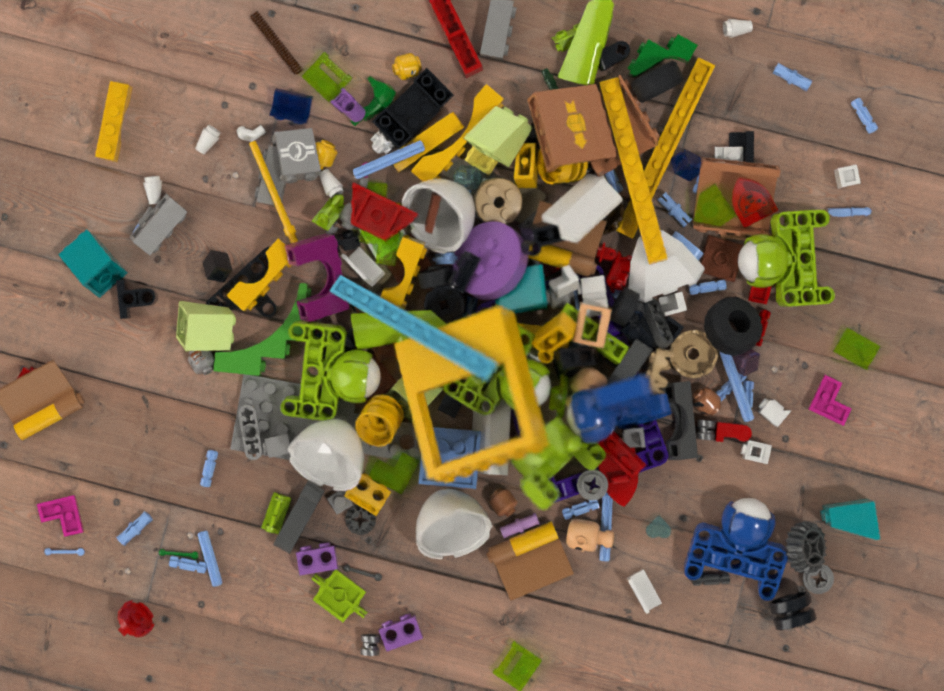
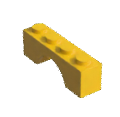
M113 81L109 83L95 157L99 159L118 162L123 119L129 107L133 88L128 84Z
M405 234L396 253V256L400 258L405 268L404 279L394 287L384 288L380 296L402 310H405L407 302L404 301L406 294L410 295L414 286L411 283L413 276L417 277L419 273V259H424L427 248H424L426 242Z
M279 238L265 252L268 257L269 267L264 278L252 284L239 281L226 295L243 311H247V309L251 311L258 303L256 301L260 295L264 297L271 289L269 285L273 281L277 282L283 276L282 271L285 267L290 268L292 266L288 263L285 249L286 244Z

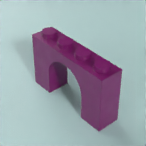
M324 233L285 245L290 265L299 266L319 260L327 272V281L322 291L314 296L297 301L300 319L307 322L349 309L348 302L330 292L339 276L344 277L341 270L342 261L337 251L338 242L332 234Z

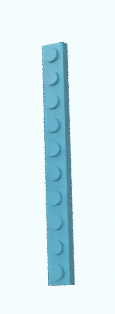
M341 275L330 289L333 295L486 382L498 366L491 359Z

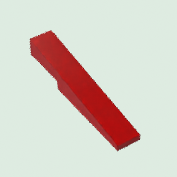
M428 0L466 79L483 71V66L451 1Z

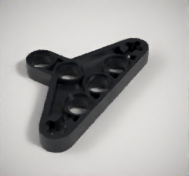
M271 246L263 249L208 299L206 304L211 305V302H218L220 299L217 296L220 295L221 299L227 303L223 306L221 302L218 306L228 307L231 311L239 309L231 299H226L223 296L224 290L226 288L233 289L238 283V277L241 275H245L248 278L247 284L256 283L263 279L269 265L266 267L265 263L259 258L262 256L265 259L267 257L265 252ZM255 262H259L262 265V271L259 273L252 271L251 267ZM267 294L264 297L261 295L260 299L256 300L258 303L255 308L264 317L275 316L277 305ZM268 303L274 307L273 313L269 315L263 311L264 305Z

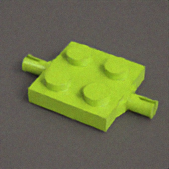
M335 569L331 576L325 580L317 573L312 577L311 580L320 585L313 601L341 622H344L353 612L362 618L368 613L359 606L360 600L367 591L338 569Z

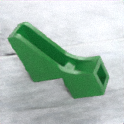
M679 34L675 38L671 37L666 46L669 50L648 39L646 44L642 42L637 50L640 54L637 60L632 59L627 69L630 70L628 75L635 78L667 59H675L687 64L698 45Z

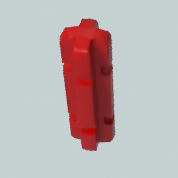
M761 309L759 314L762 333L760 340L755 345L758 347L762 345V337H764L768 325L767 320L771 315V312L765 309Z

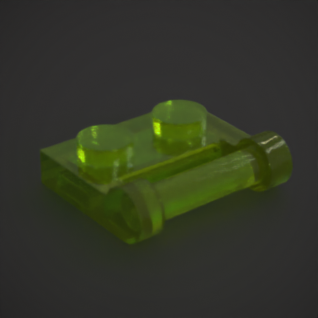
M323 52L301 76L329 103L353 79L349 74L344 73L329 58L326 52ZM323 63L342 80L339 84L320 68Z
M513 641L511 649L498 668H495L492 673L518 691H522L542 662V659L516 641ZM517 652L522 653V656L509 675L505 674L504 671Z

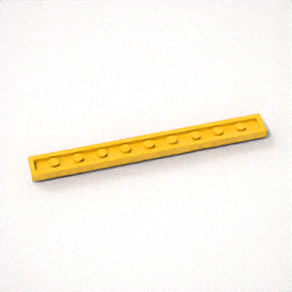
M699 57L662 131L658 145L655 146L644 169L651 199L715 68L714 64ZM630 199L625 209L623 222L615 231L633 239L638 229V223Z
M616 77L599 82L648 263L651 265L668 260L619 79Z

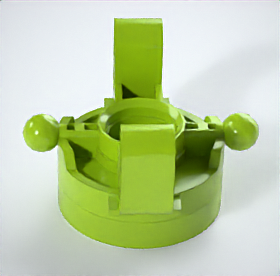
M559 417L545 426L549 447L543 448L544 451L541 453L532 454L531 452L525 454L526 457L523 459L514 460L513 458L511 460V464L524 476L520 480L523 492L542 510L549 509L559 497L558 490L549 481V478L555 475L573 456L588 470H595L606 457L605 451L598 443L584 442Z

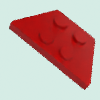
M354 182L352 183V226L386 242L418 219V213Z

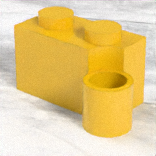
M524 142L516 155L514 180L518 188H537V156L539 151L536 143Z
M564 311L535 332L532 345L539 351L538 359L543 363L551 362L555 350L574 336L577 324Z

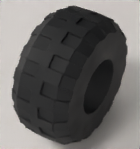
M739 297L721 299L707 311L704 318V330L712 346L721 353L731 356L744 354L752 349L761 338L762 324L760 315H758L757 310L749 302ZM729 321L736 326L737 332L730 326Z

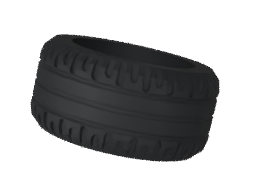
M670 61L633 80L631 86L638 100L644 103L683 83L684 76L675 61Z

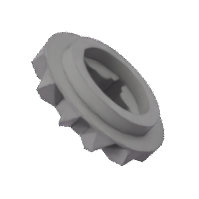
M587 470L580 475L577 481V488L583 498L594 501L606 494L608 481L600 471ZM596 477V484L599 487H594L590 493V485L585 482H591Z
M822 564V568L818 569L817 572L803 574L805 587L814 594L827 592L834 582L833 572L824 564ZM820 571V576L826 581H819L816 586V580L811 576H817Z

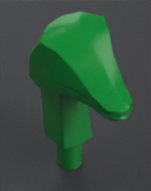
M369 76L367 79L373 88L374 98L367 106L363 107L365 109V116L362 120L368 121L381 113L391 104L396 95V91L391 85L383 83L372 76ZM350 120L354 126L361 122H353L352 120Z

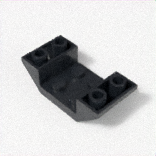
M428 68L413 81L414 83L388 109L385 108L372 121L398 149L413 139L454 96Z

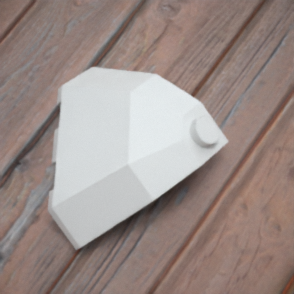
M660 230L668 260L649 265L641 235L637 240L631 259L628 288L639 293V301L642 302L653 300L652 297L662 293L667 295L678 291L677 288L681 286L696 284L705 270L704 266L682 242L663 230Z

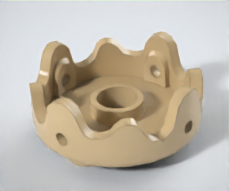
M504 178L484 180L473 196L475 214L484 222L495 221L507 225L517 218L522 208L520 190L514 183ZM496 197H502L503 205L499 208L494 205Z
M689 330L678 335L670 346V351L674 352V357H669L673 368L679 374L688 378H699L709 374L718 359L717 349L712 346L706 333L702 331ZM692 348L698 351V357L695 360H691L688 357V351Z
M657 348L656 353L652 352L646 376L649 378L653 396L665 394L664 391L658 388L666 387L668 381L660 376L659 372L671 369L672 364L666 357H674L673 351Z

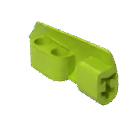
M592 0L588 2L558 78L582 85L594 84L602 50L605 48L613 18L614 3L612 0Z
M431 310L405 311L436 329L446 325ZM367 313L351 314L357 350L398 343L409 339L406 335Z

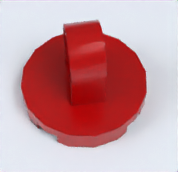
M130 600L124 603L118 611L117 618L121 626L118 631L124 637L127 634L134 637L148 635L154 628L152 621L153 613L141 602L137 604Z

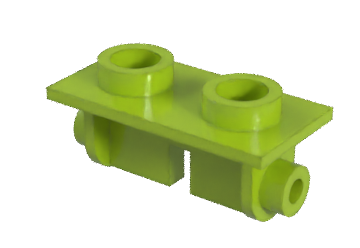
M579 23L574 25L573 29L568 31L561 30L555 34L556 36L551 37L555 42L557 52H564L570 48Z
M338 194L334 195L333 199L329 198L312 222L329 231L345 206L343 204L344 196Z
M273 492L261 528L269 533L279 534L292 498Z

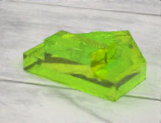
M715 183L699 194L693 220L695 222L722 226L737 215Z
M560 375L558 386L555 385V388H551L549 409L556 410L555 418L559 417L560 419L564 417L568 389V377Z

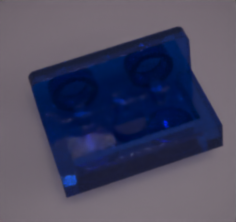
M276 88L269 115L277 120L286 119L299 125L307 124L310 118L313 96Z

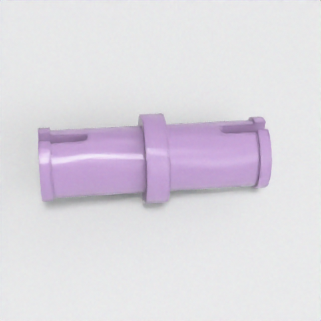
M533 513L522 519L517 518L515 522L501 526L500 530L505 539L518 532L523 533L525 529L539 525L540 522L536 513Z

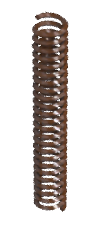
M259 11L250 15L252 22L266 36L267 41L281 55L282 60H285L284 62L294 72V75L304 70L302 66L298 67L300 65L297 64L298 61L294 59V56L291 57L292 54L288 52L289 49L285 50L287 47H284L285 44L278 40L279 37L275 35V32L272 33L274 30H271L272 28H269L270 25L265 23L266 20L260 16Z

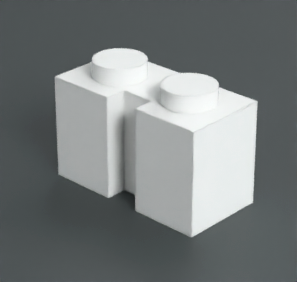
M604 276L581 278L577 290L578 295L582 294L583 302H579V305L581 303L608 309ZM587 309V317L602 315V312Z

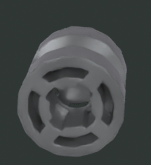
M698 420L697 426L699 431L696 433V439L715 441L714 429L717 426V421Z
M361 634L363 646L360 648V654L378 656L380 635Z

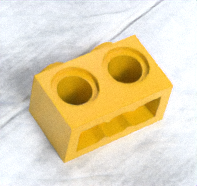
M363 473L357 485L363 486L364 490H359L356 486L351 490H347L344 497L377 516L391 491L385 485L376 483L369 475ZM373 495H378L381 500H375Z

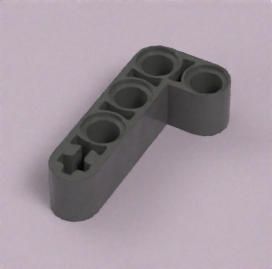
M309 480L307 481L300 497L273 544L274 546L289 554L291 553L326 488L318 486Z

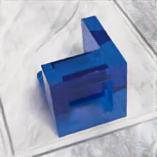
M683 149L671 158L674 174L687 181H692L699 175L701 159L698 155Z

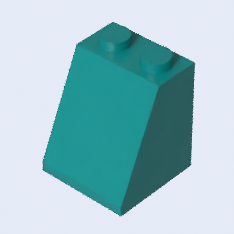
M88 229L80 233L71 244L67 245L58 254L79 282L98 298L103 296L116 284L117 280H121L128 273Z
M542 265L526 267L519 283L509 293L496 299V307L500 306L514 313L547 310Z
M867 498L822 505L823 510H820L822 522L825 521L826 525L870 539L881 540L875 501Z

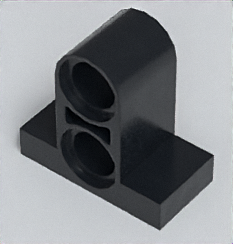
M127 280L116 281L120 319L131 318L130 308L152 306L157 303L158 294L155 290L149 288L128 290ZM146 292H151L153 299L147 303L144 300V295ZM132 294L134 300L128 305L125 302V296Z
M592 347L558 350L555 352L556 358L553 360L559 380L570 378L582 369L596 366Z

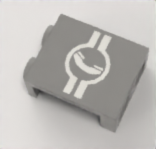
M312 128L274 132L272 144L277 146L282 171L279 178L280 182L295 183L298 180L313 181L318 178L321 169Z

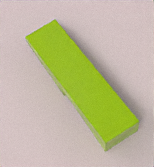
M567 303L561 313L564 311L577 323L579 311ZM586 316L581 339L596 342L599 324ZM608 332L604 348L591 346L615 365L620 364L630 348Z

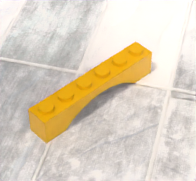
M486 84L474 98L472 117L462 136L447 149L433 155L423 156L411 170V173L422 182L431 179H441L439 175L443 170L447 172L454 164L452 160L456 155L460 157L465 152L466 148L464 146L468 143L464 139L466 134L495 106L502 109L504 107L502 104L504 98Z

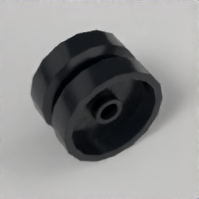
M809 592L785 595L768 603L771 613L777 614L773 619L776 630L800 627L817 619L815 610L807 607L812 602Z

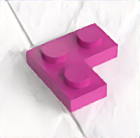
M824 375L808 410L844 426L852 408L835 401L843 383Z
M76 495L37 504L41 523L60 518L64 537L84 532Z

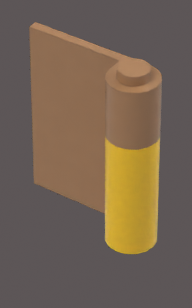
M540 201L533 224L543 222L542 215L553 204ZM601 220L578 243L566 240L543 246L539 255H528V258L560 269L570 265L574 273L589 277L590 274L594 275L597 267L594 260L606 221Z
M54 359L0 388V405L13 422L15 432L22 441L84 408L83 403H85L83 396L80 392L76 393Z
M552 521L488 548L489 552L486 553L490 564L494 562L510 601L574 574Z

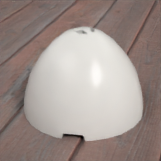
M431 179L412 186L403 196L402 206L419 214L418 219L410 224L412 227L411 233L416 239L426 242V248L445 254L451 251L455 252L466 241L474 226L475 205L471 193L462 184L448 179ZM432 191H435L441 195V201L433 234L426 233L424 225Z
M329 419L312 424L303 430L288 448V452H290L289 460L293 467L303 477L318 486L325 484L333 487L335 491H346L356 487L360 481L364 464L363 446L357 431L346 421Z
M441 489L433 493L421 508L416 524V543L419 551L427 557L442 559L443 556L453 555L457 558L469 554L482 546L490 537L489 532L492 524L486 511L474 498L455 489Z

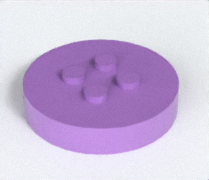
M495 221L485 222L472 228L466 241L454 253L458 259L453 264V270H458L457 263L461 254H464L465 251L481 258L465 290L466 292L479 299L492 300L506 295L519 283L528 261V255L523 254L520 245L524 240L519 233L508 225Z

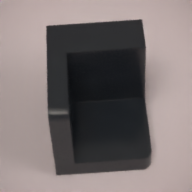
M210 250L203 261L207 280L224 283L232 272L229 256L227 253Z
M666 316L665 319L674 342L684 326L670 316Z

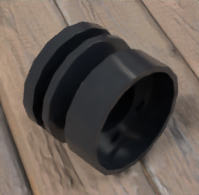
M448 284L431 288L424 299V310L433 311L446 325L458 321L465 309L461 293L448 286ZM445 299L448 300L447 304L449 307L441 309L439 302H443Z

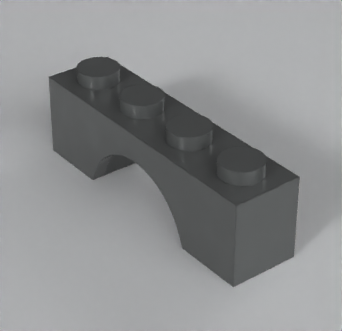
M691 382L667 383V386L661 388V390L667 394L670 408L675 416L674 433L666 441L668 460L698 458Z

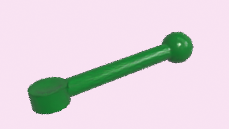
M165 549L159 550L160 556H186L192 557V559H197L199 557V554L196 551L192 553L166 551Z

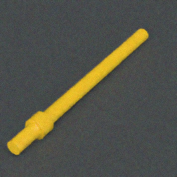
M256 140L249 143L285 228L283 229L285 236H288L290 243L298 242L295 235V227L290 223Z

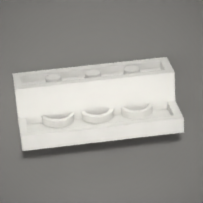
M587 174L542 215L543 222L559 226L561 239L578 243L623 200L603 177Z
M503 399L496 411L491 415H481L473 410L472 430L481 431L480 451L510 441L511 407ZM487 401L482 405L483 410L486 412L490 410V404ZM508 463L501 466L495 464L490 466V469L487 471L479 472L478 470V473L508 475Z

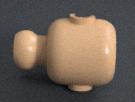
M585 368L574 376L570 382V389L573 391L572 395L583 389L606 387L608 380L596 368ZM571 396L565 399V405L568 407L572 400Z
M573 519L568 526L566 541L571 549L581 550L582 552H594L598 545L611 548L615 534L612 530L600 531V526L595 521Z

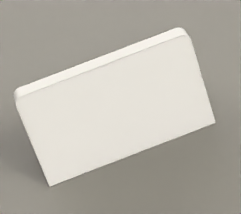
M358 247L349 257L344 253L341 255L361 278L372 287L386 274L361 247Z
M644 569L627 577L646 614L650 613L649 610L662 604Z

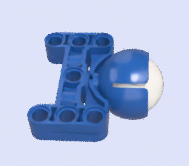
M644 375L603 388H589L576 392L571 396L572 400L567 410V421L571 430L581 437L584 442L597 443L606 439L616 426L618 429H626L669 416L672 412L667 394L653 396L649 378Z
M743 498L736 502L730 501L725 506L721 519L722 529L708 523H699L695 528L684 563L686 577L690 580H696L702 575L704 566L758 580L760 597L765 601L774 599L788 556L785 555L787 552L784 545L768 541L775 528L776 520L774 514L761 501L754 498ZM701 531L709 532L705 537L699 535ZM697 548H701L703 552L701 554H695L694 550ZM778 551L783 553L781 557L773 556ZM733 559H739L740 563L735 565L732 564L731 561ZM690 566H696L698 568L694 572L688 570ZM771 569L777 570V573L774 575L768 574V571ZM764 587L772 588L769 592L762 591Z

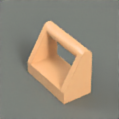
M580 303L573 342L604 348L612 310ZM587 309L602 312L596 342L581 340Z

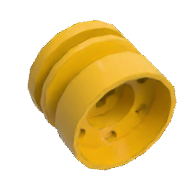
M541 149L539 150L537 169L540 177L547 184L577 182L586 175L588 162L562 165L555 171L547 172Z
M381 394L371 397L355 424L359 437L369 445L377 447L390 443L404 419L402 406L397 400L387 395Z

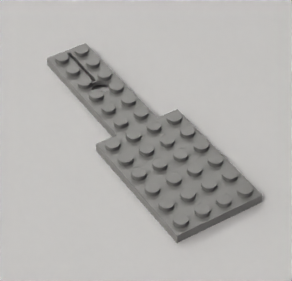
M244 374L230 449L245 452L239 420V409L243 405L250 404L256 408L262 447L266 438L289 433L292 443L308 426L320 422L321 420L286 416L281 412L280 405L285 397L289 395L300 396L301 384ZM339 397L338 411L333 419L346 421L355 429L356 421L360 415L354 413L356 403L347 402ZM292 402L285 403L288 409H295ZM304 405L307 412L314 411L312 405ZM330 407L323 408L326 414H333V410ZM248 408L243 412V416H247L248 420L244 422V426L249 423L255 424V420L250 421V415L253 414V411H249ZM402 421L391 442L385 446L369 445L360 438L364 454L420 464L421 449L414 423ZM250 426L246 429L245 433L249 438H253L256 435V429ZM405 434L411 435L414 438V446L411 449H403L399 444L401 436ZM258 439L247 441V444L251 443L252 445L249 453L256 454L259 452V449H255L254 446L255 442L258 443ZM290 453L275 457L289 460Z

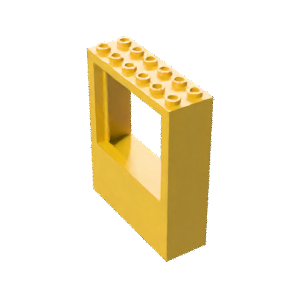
M498 306L437 328V330L496 362L498 366H505L523 434L520 438L445 463L441 461L424 392L474 374L411 338L394 344L428 479L436 480V482L451 483L455 481L456 477H469L473 475L472 472L487 471L492 465H505L510 459H523L526 457L525 454L531 452L532 454L541 453L544 451L543 448L549 447L513 311Z

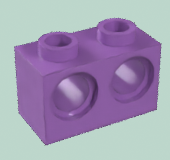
M330 542L321 543L317 548H311V545L300 547V551L296 552L300 575L339 568L335 545H330ZM327 551L332 555V559L324 561L321 554ZM310 555L313 559L312 564H305L303 556Z
M408 613L400 616L399 621L393 622L389 620L382 623V627H379V632L386 652L423 639L416 615L411 616ZM411 623L414 625L415 630L411 633L406 632L404 625ZM394 630L397 636L394 639H389L386 636V632Z

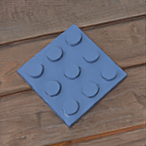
M433 427L442 463L480 451L481 431ZM421 453L419 484L476 489L478 470L472 472L473 475L469 477H456L455 481L451 483L436 482V480L428 479Z

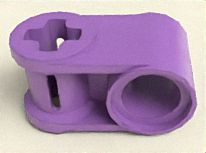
M344 88L341 89V93L334 100L330 101L335 108L344 113L353 122H359L365 116V109Z

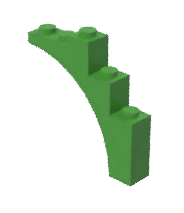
M299 284L297 298L290 314L270 337L247 349L233 352H215L214 371L261 376L262 372H265L266 361H263V357L286 359V355H290L291 344H288V340H293L289 336V328L295 321L301 320L297 301L311 297L312 288H309V284ZM295 326L294 332L301 335L303 334V329L300 326Z

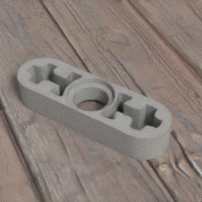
M247 404L239 409V420L245 455L251 460H256L263 454L256 408L253 405ZM246 408L249 411H253V414L250 415V421L255 420V424L249 423L244 426V422L248 421L247 416H243ZM250 426L256 429V435L253 438H249L245 433L246 429ZM258 439V443L255 442L254 446L255 449H259V452L254 457L252 453L249 454L252 445L251 443L247 444V441Z

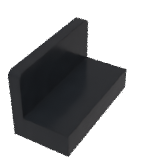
M754 131L730 132L729 147H743V162L754 163Z

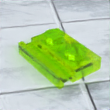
M846 327L832 352L862 369L868 370L870 363H872L881 346Z

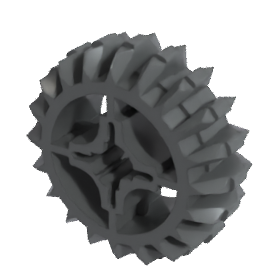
M803 521L795 523L790 528V532H787L788 538L785 539L787 542V546H785L787 548V553L785 554L788 556L787 562L791 563V568H794L796 572L803 574L817 572L818 569L822 568V563H825L824 557L827 556L825 553L827 549L825 546L827 540H824L825 533H822L821 527L812 522Z

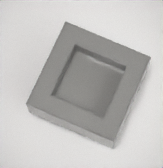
M338 491L327 498L337 515L354 505L351 500L344 497L346 491Z

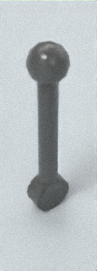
M348 564L343 567L345 572L352 571L375 578L376 581L382 579L380 573L372 574L351 568Z

